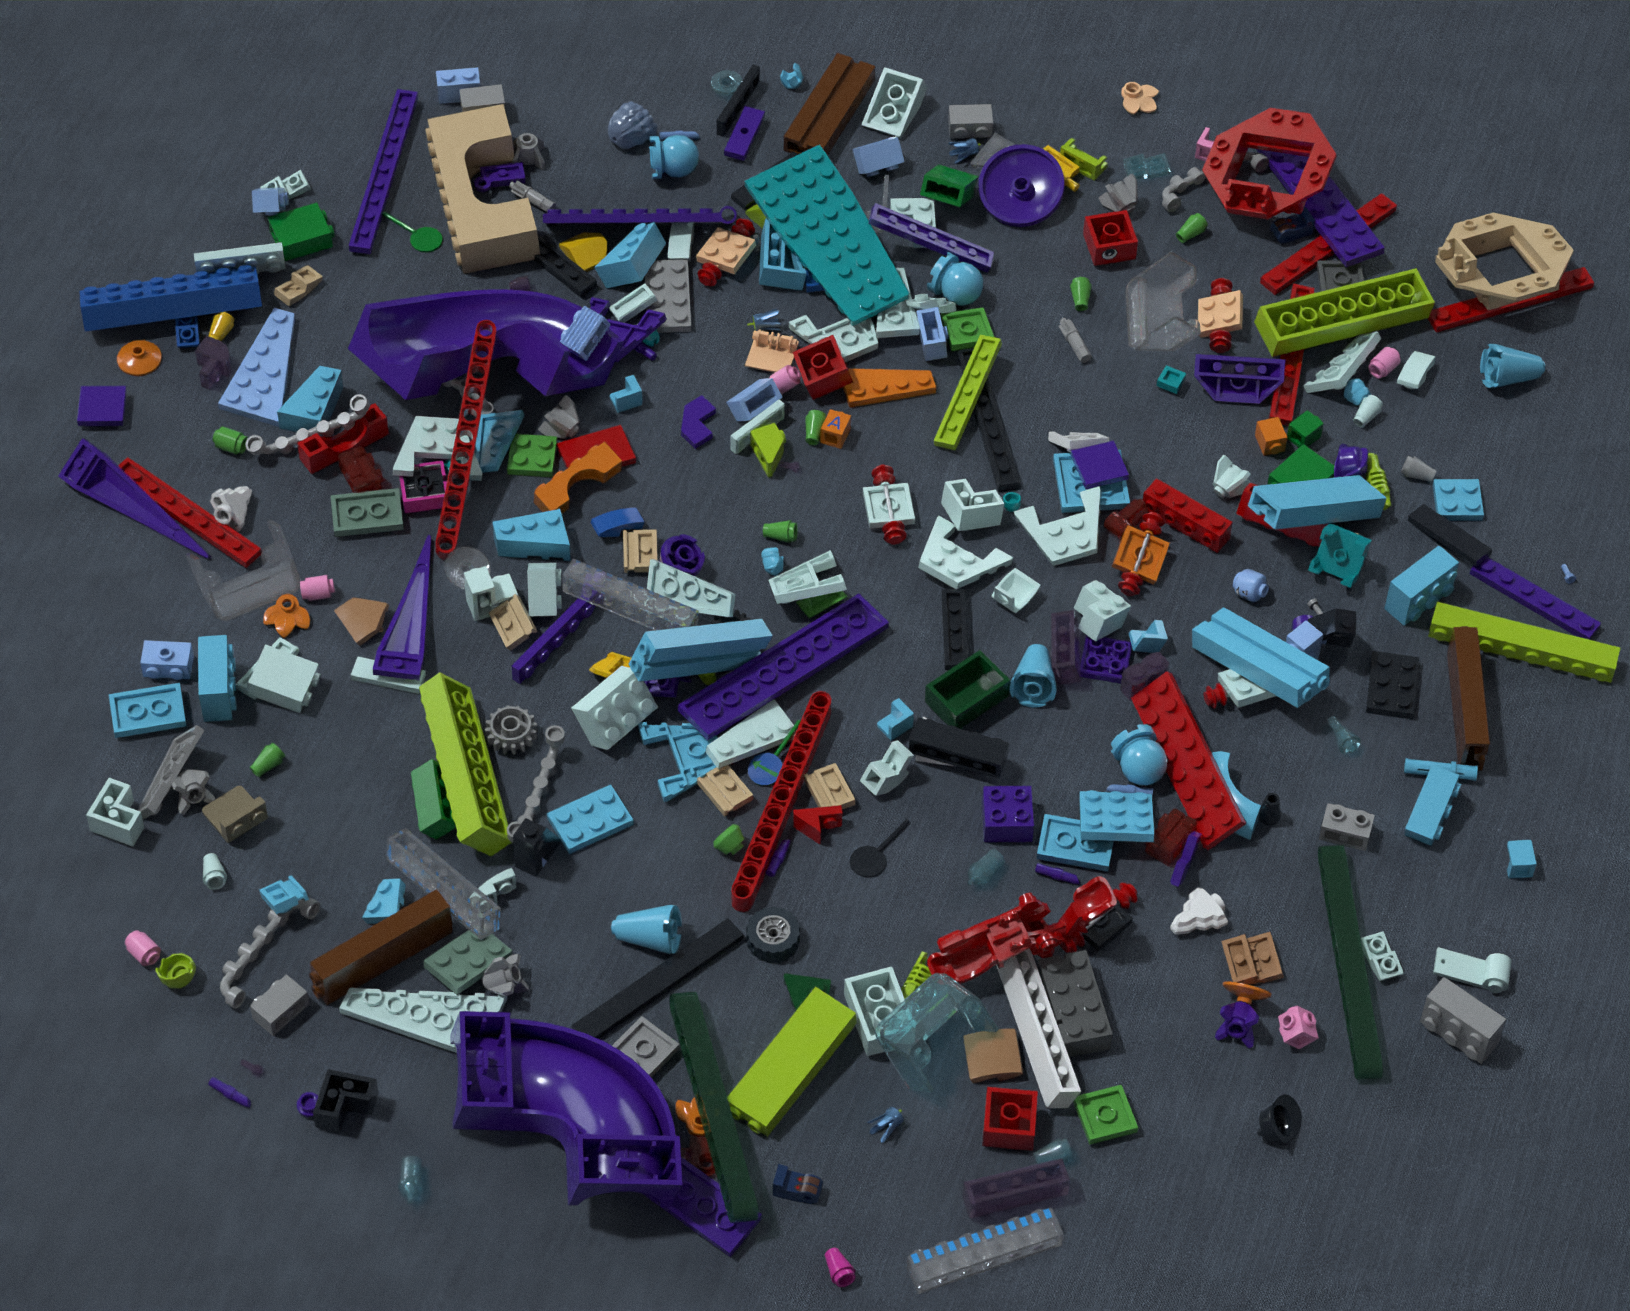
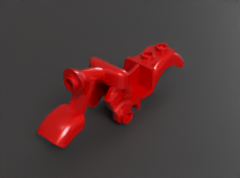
M1098 876L1077 888L1073 894L1074 902L1070 904L1059 922L1050 925L1043 919L1051 912L1047 903L1041 902L1029 892L1019 897L1018 907L963 931L956 930L938 938L937 944L941 952L931 954L927 960V965L934 981L939 986H953L970 981L995 965L999 969L1003 968L1004 961L1027 949H1030L1033 955H1038L1041 958L1052 957L1055 947L1065 941L1064 935L1072 934L1075 931L1088 933L1086 926L1090 925L1089 922L1107 913L1116 905L1117 899L1111 886L1104 877Z

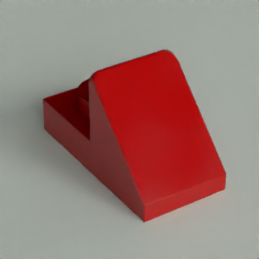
M841 805L793 810V827L818 844H821V828L833 829L842 826Z

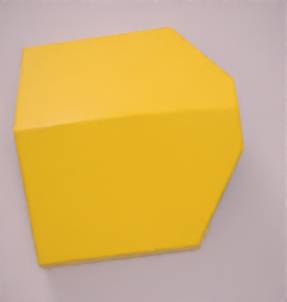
M583 232L559 243V247L564 254L586 272L594 269L607 256V241L601 233Z
M610 652L606 658L595 663L589 671L608 678L621 666L630 668L629 662L631 657Z

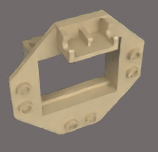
M1490 213L1455 223L1444 245L1438 248L1435 263L1456 288L1473 291L1479 302L1483 303L1487 310H1491L1559 290L1560 279L1574 250L1552 225ZM1513 246L1535 273L1491 286L1476 268L1477 258L1475 256Z

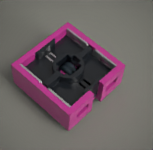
M443 461L414 464L413 476H399L405 513L442 508L447 484Z

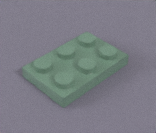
M399 488L330 495L335 537L404 530Z
M478 923L425 959L424 968L458 995L483 978L484 972L495 958L503 956L507 959L512 955V950Z

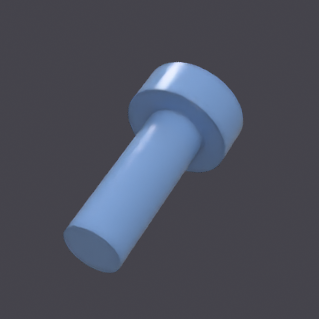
M1563 564L1561 568L1565 574L1564 579L1566 583H1573L1576 580L1575 575L1570 573L1566 564Z

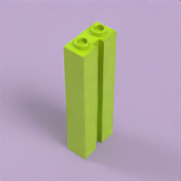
M815 987L725 1099L728 1114L736 1120L745 1119L749 1122L747 1125L752 1131L757 1134L761 1132L768 1137L857 1024L856 1012Z

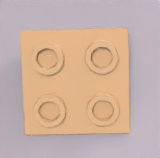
M761 329L758 331L754 330L752 336L754 340L745 367L775 373L786 365H792L794 359L793 352L797 350L799 341L794 339V336H781L780 333L774 336V332H771L769 335V332L762 331Z

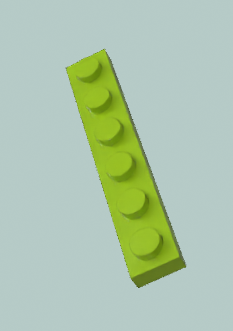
M985 335L979 336L934 438L935 446L956 450L1001 348L1002 342L1000 338Z

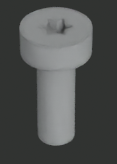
M1314 598L1307 605L1309 608H1313L1317 615H1320L1323 612L1317 605V599Z

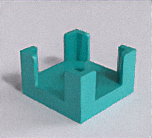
M1329 523L1322 530L1320 536L1322 541L1316 557L1312 559L1308 571L1318 575L1325 571L1342 578L1343 580L1340 584L1351 588L1359 578L1372 540Z

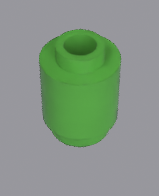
M224 426L214 432L213 442L216 448L233 454H243L246 450L248 437L244 436L242 432Z

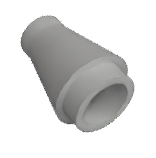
M1407 456L1401 473L1406 474L1405 477L1432 482L1436 470L1415 456Z

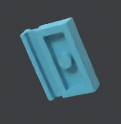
M289 876V880L286 882L280 880L259 890L262 899L276 914L290 911L299 904L298 901L301 899L309 900L306 891L292 876Z

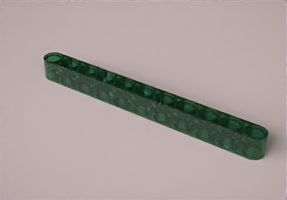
M1344 845L1319 846L1318 863L1354 1075L1356 1080L1379 1079L1383 1076V1064Z
M696 991L670 994V1012L730 1223L756 1221L759 1213L757 1200L698 994Z

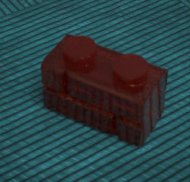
M360 446L339 454V468L353 493L382 490L381 482L384 481L380 469L375 470V462L371 453H366L365 449Z
M1173 808L1169 814L1164 813L1158 822L1159 827L1154 831V842H1146L1145 852L1166 866H1170L1184 849L1188 835L1197 830V821L1188 815L1185 816L1183 812L1176 808Z

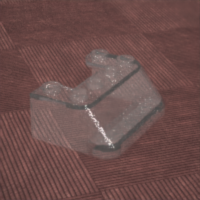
M1171 251L1129 281L1125 292L1128 344L1130 347L1137 351H1176L1201 334L1199 321L1196 319H1190L1187 322L1183 320L1182 293L1196 284L1197 270L1195 265Z

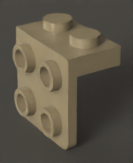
M236 786L202 809L203 815L227 843H230L268 819L265 801L260 796L253 799L242 786Z

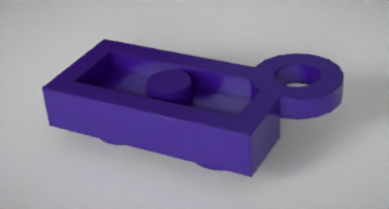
M523 163L480 167L481 177L475 179L474 188L479 192H486L492 187L509 186L511 182L516 183V181L525 184ZM486 183L485 186H480L479 184Z

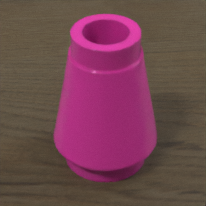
M831 1248L826 1251L825 1258L832 1282L838 1287L850 1285L856 1278L854 1267L838 1248Z

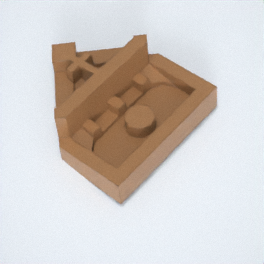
M352 598L334 611L355 642L361 646L376 633L383 632L382 624L385 612H388L389 604Z

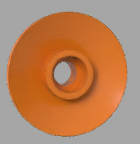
M137 340L124 345L117 355L119 368L124 373L132 376H144L152 373L159 367L162 360L160 349L154 343L145 340Z
M1227 981L1222 984L1227 991L1238 996L1237 1002H1245L1249 1005L1252 1004V1000H1263L1271 998L1272 995L1269 991L1247 984Z

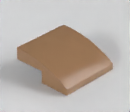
M1271 932L1246 938L1245 934L1221 941L1233 982L1250 985L1284 978Z
M1015 1029L987 1030L963 1036L969 1077L972 1083L995 1077L1002 1081L1023 1075L1017 1031Z

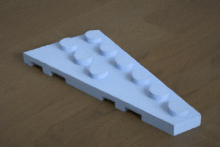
M273 308L218 402L219 409L279 427L277 411L283 406L286 389L288 362L291 353L290 347L295 324L294 313Z

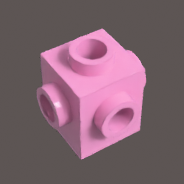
M1296 1006L1289 1008L1287 1012L1278 1016L1279 1030L1284 1043L1301 1049L1318 1039L1315 1025L1316 1019L1312 1012Z

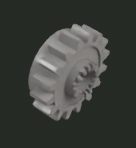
M508 705L502 709L498 708L494 714H490V720H486L485 736L488 738V744H494L495 751L502 748L503 754L511 750L512 754L516 755L517 749L525 752V745L532 747V740L537 739V723L535 722L534 715L529 716L528 710H523L519 706L512 707Z

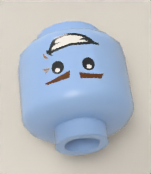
M1245 569L1242 572H1238L1233 580V588L1236 595L1248 601L1257 602L1268 593L1269 586L1267 585L1266 576L1254 570Z

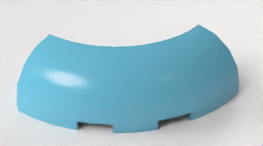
M1223 751L1212 752L1246 822L1244 826L1234 833L1250 840L1258 822L1261 805L1244 797L1232 783L1228 772L1230 753Z

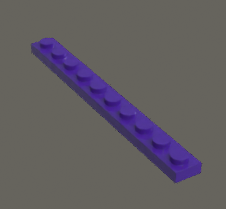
M401 89L396 91L349 242V252L371 254L417 104L418 92Z

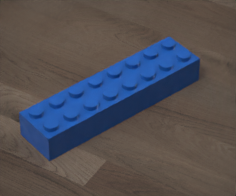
M242 265L237 269L230 270L228 268H220L215 272L208 273L206 271H198L194 275L187 276L177 274L172 276V278L166 279L155 277L145 282L134 280L123 285L112 283L102 288L87 287L79 291L85 332L262 306L256 266Z

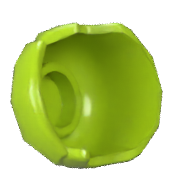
M178 953L172 954L166 959L163 958L160 968H155V971L165 986L169 988H183L193 979L196 965L190 956Z

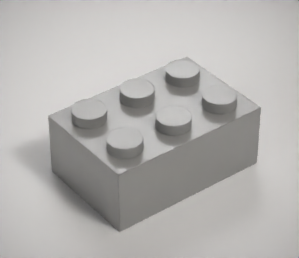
M1443 977L1427 996L1420 1022L1429 1031H1434L1443 1037L1448 1044L1462 1050L1467 1057L1482 1064L1499 1044L1506 1018Z

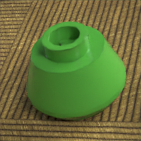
M736 824L729 826L713 841L714 848L726 855L729 852L733 855L736 854L744 846L741 843L744 840V836L740 826Z

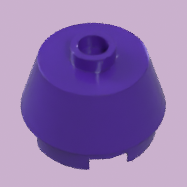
M680 534L679 536L668 538L663 543L659 561L695 576L702 569L705 554L701 552L695 538Z

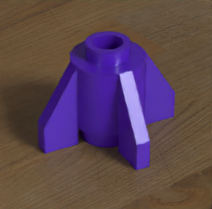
M1234 1002L1221 1007L1220 1015L1225 1021L1216 1031L1215 1038L1217 1041L1227 1037L1229 1034L1234 1038L1242 1037L1241 1040L1248 1048L1253 1047L1254 1035L1252 1025L1258 1023V1014L1245 1002Z

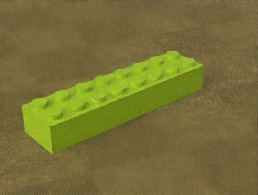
M1417 268L1260 306L1254 323L1271 356L1274 357L1426 319L1429 317L1435 301Z
M439 672L419 686L421 702L426 712V721L431 731V740L437 753L436 759L441 768V778L446 787V797L450 802L451 815L455 821L457 838L462 844L492 856L512 842L507 837L508 822L470 687Z

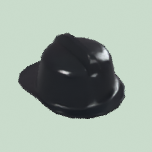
M1283 1094L1270 1107L1260 1113L1258 1136H1265L1266 1139L1272 1142L1282 1141L1283 1143H1288L1299 1131L1302 1121L1301 1111L1294 1098Z

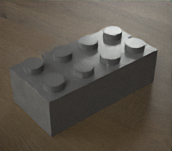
M1087 951L1065 954L1064 959H1061L1060 955L1038 959L1037 969L1068 1056L1073 1057L1109 1050L1113 1034Z

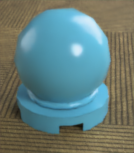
M673 135L667 137L662 142L659 140V136H650V142H654V146H649L650 165L656 171V173L652 174V179H661L664 172L671 177L680 178L689 175L695 170L699 161V152L691 139L683 135Z
M947 252L946 258L941 256L935 263L930 273L933 275L932 282L927 283V289L936 295L943 293V296L949 302H954L960 306L972 304L980 297L983 289V277L980 271L972 264L959 263L958 257Z
M1147 724L1137 725V730L1129 733L1127 730H1124L1118 734L1111 742L1113 748L1111 752L1114 758L1120 761L1122 772L1129 781L1139 786L1152 785L1158 782L1166 772L1167 757L1164 749L1156 742L1157 737L1152 727Z

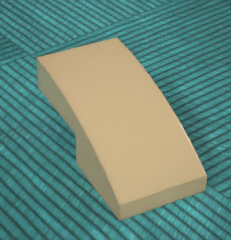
M307 265L293 272L290 281L276 287L274 295L286 305L291 306L310 293L322 281L323 276Z

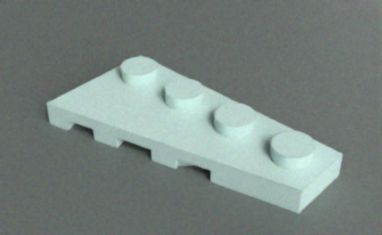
M896 268L909 291V298L907 300H911L912 297L904 268ZM907 300L878 313L876 338L919 335V324L915 309L907 305Z
M1378 331L1356 337L1342 350L1344 354L1333 358L1329 362L1331 367L1325 371L1320 370L1315 375L1317 379L1314 382L1308 381L1304 385L1306 392L1311 393L1328 389L1339 390L1345 387L1347 381L1356 373L1359 366L1366 361V357L1381 340Z
M650 559L645 605L691 612V608H694L697 613L733 617L735 593L660 561ZM649 590L654 592V597L649 596ZM659 594L664 596V601L659 600ZM670 599L675 600V606L670 604ZM680 603L685 605V610L680 608Z
M772 700L707 745L706 753L719 769L781 745L794 725L778 703ZM795 731V733L793 734V736L791 737V739H790L789 741H791V740L794 739V736H795V734H796V731Z

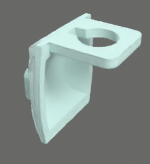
M1014 568L994 588L991 597L1014 613H1017L1034 597L1040 584Z

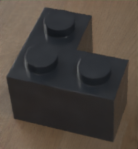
M327 1069L313 1111L315 1127L340 1132L347 1111L372 1115L379 1094L377 1079Z

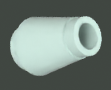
M1374 395L1363 398L1353 423L1359 428H1364L1365 425L1382 412V401Z
M209 853L203 858V883L209 889L216 890L225 885L227 874L218 856L214 853Z

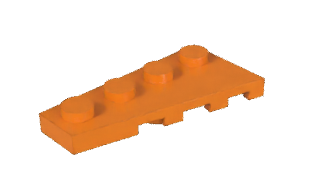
M849 369L853 383L843 387L849 408L936 393V385L929 370Z

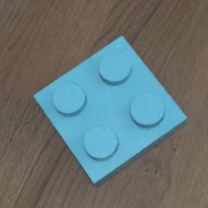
M1434 479L1433 493L1437 513L1449 521H1483L1484 512L1479 479Z

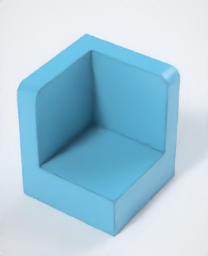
M634 375L625 377L626 389L610 394V400L617 413L642 405V390Z
M1154 620L1147 631L1131 630L1129 632L1133 651L1158 653L1168 640L1162 620Z
M898 698L891 703V714L878 721L877 727L892 741L913 727L914 713Z
M1508 841L1507 848L1510 858L1507 868L1508 878L1533 877L1536 860L1532 841Z

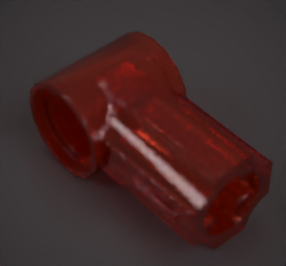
M1140 498L1134 499L1119 513L1117 511L1112 512L1105 520L1104 528L1121 540L1128 525L1136 526L1143 520V515L1149 513L1146 503Z

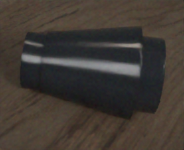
M1275 793L1267 794L1261 804L1259 819L1265 825H1274L1281 819L1280 798Z

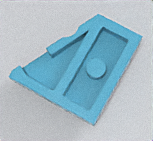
M400 878L383 879L378 885L371 902L367 905L362 919L367 924H377L398 912L399 907L404 906L403 895L406 884Z

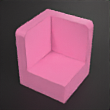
M1207 127L1197 142L1195 158L1205 162L1214 141L1209 140L1210 128Z

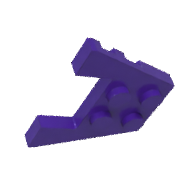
M594 297L590 300V309L605 317L611 306L609 301ZM648 309L638 325L607 319L611 324L609 329L624 341L615 362H619L667 320L665 313Z

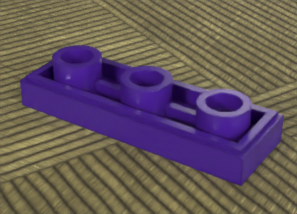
M744 107L725 147L724 156L745 160L764 120L765 111Z

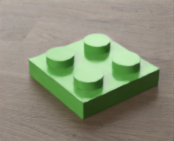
M984 308L941 314L942 326L947 327V340L951 351L974 348L980 335L994 337Z
M515 434L510 446L507 474L553 477L557 436Z
M1122 1085L1079 1095L1073 1101L1089 1145L1137 1133L1138 1131L1136 1120Z

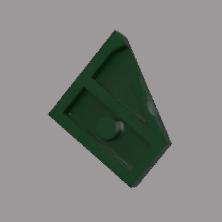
M784 973L783 981L787 986L790 994L789 998L792 1006L795 1008V1012L815 987L828 995L830 994L831 980Z

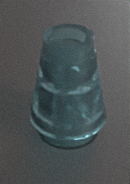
M1057 1138L1033 1153L1038 1167L1068 1162V1159L1073 1157L1066 1138L1061 1140Z

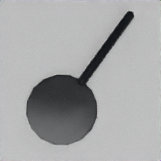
M906 819L878 848L863 846L856 849L850 856L851 869L857 875L868 878L882 873L886 864V858L882 850L909 823V820Z

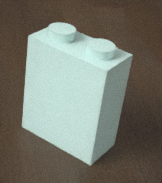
M265 644L248 682L247 694L301 713L303 706L309 705L312 693H310L312 686L316 687L321 676V674L317 673L319 664Z

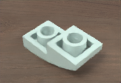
M301 170L284 180H281L278 176L260 187L284 188L285 192H288L289 199L311 189Z
M672 222L668 260L688 259V261H691L694 222Z
M928 294L915 295V299L906 301L908 306L918 310L938 307L939 313L956 311L954 302L946 301V298L928 297Z
M1414 351L1404 365L1397 383L1409 389H1418L1425 382L1427 372L1434 365L1435 356Z
M512 868L495 875L472 895L474 899V912H478V904L482 906V910L492 908L494 905H497V895L507 894L516 889V876Z
M1384 931L1362 937L1359 940L1362 950L1379 981L1403 975L1395 951H1391Z

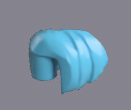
M797 63L793 64L794 71L792 73L782 70L780 80L787 89H797L803 82L801 68Z
M1358 378L1348 380L1345 386L1344 398L1355 406L1359 405L1363 398L1372 395L1364 382Z
M777 547L764 549L761 553V558L765 571L773 576L779 575L783 571V556H779Z

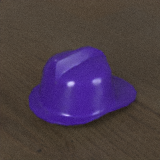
M1342 443L1334 465V478L1363 475L1367 471V448L1348 447Z

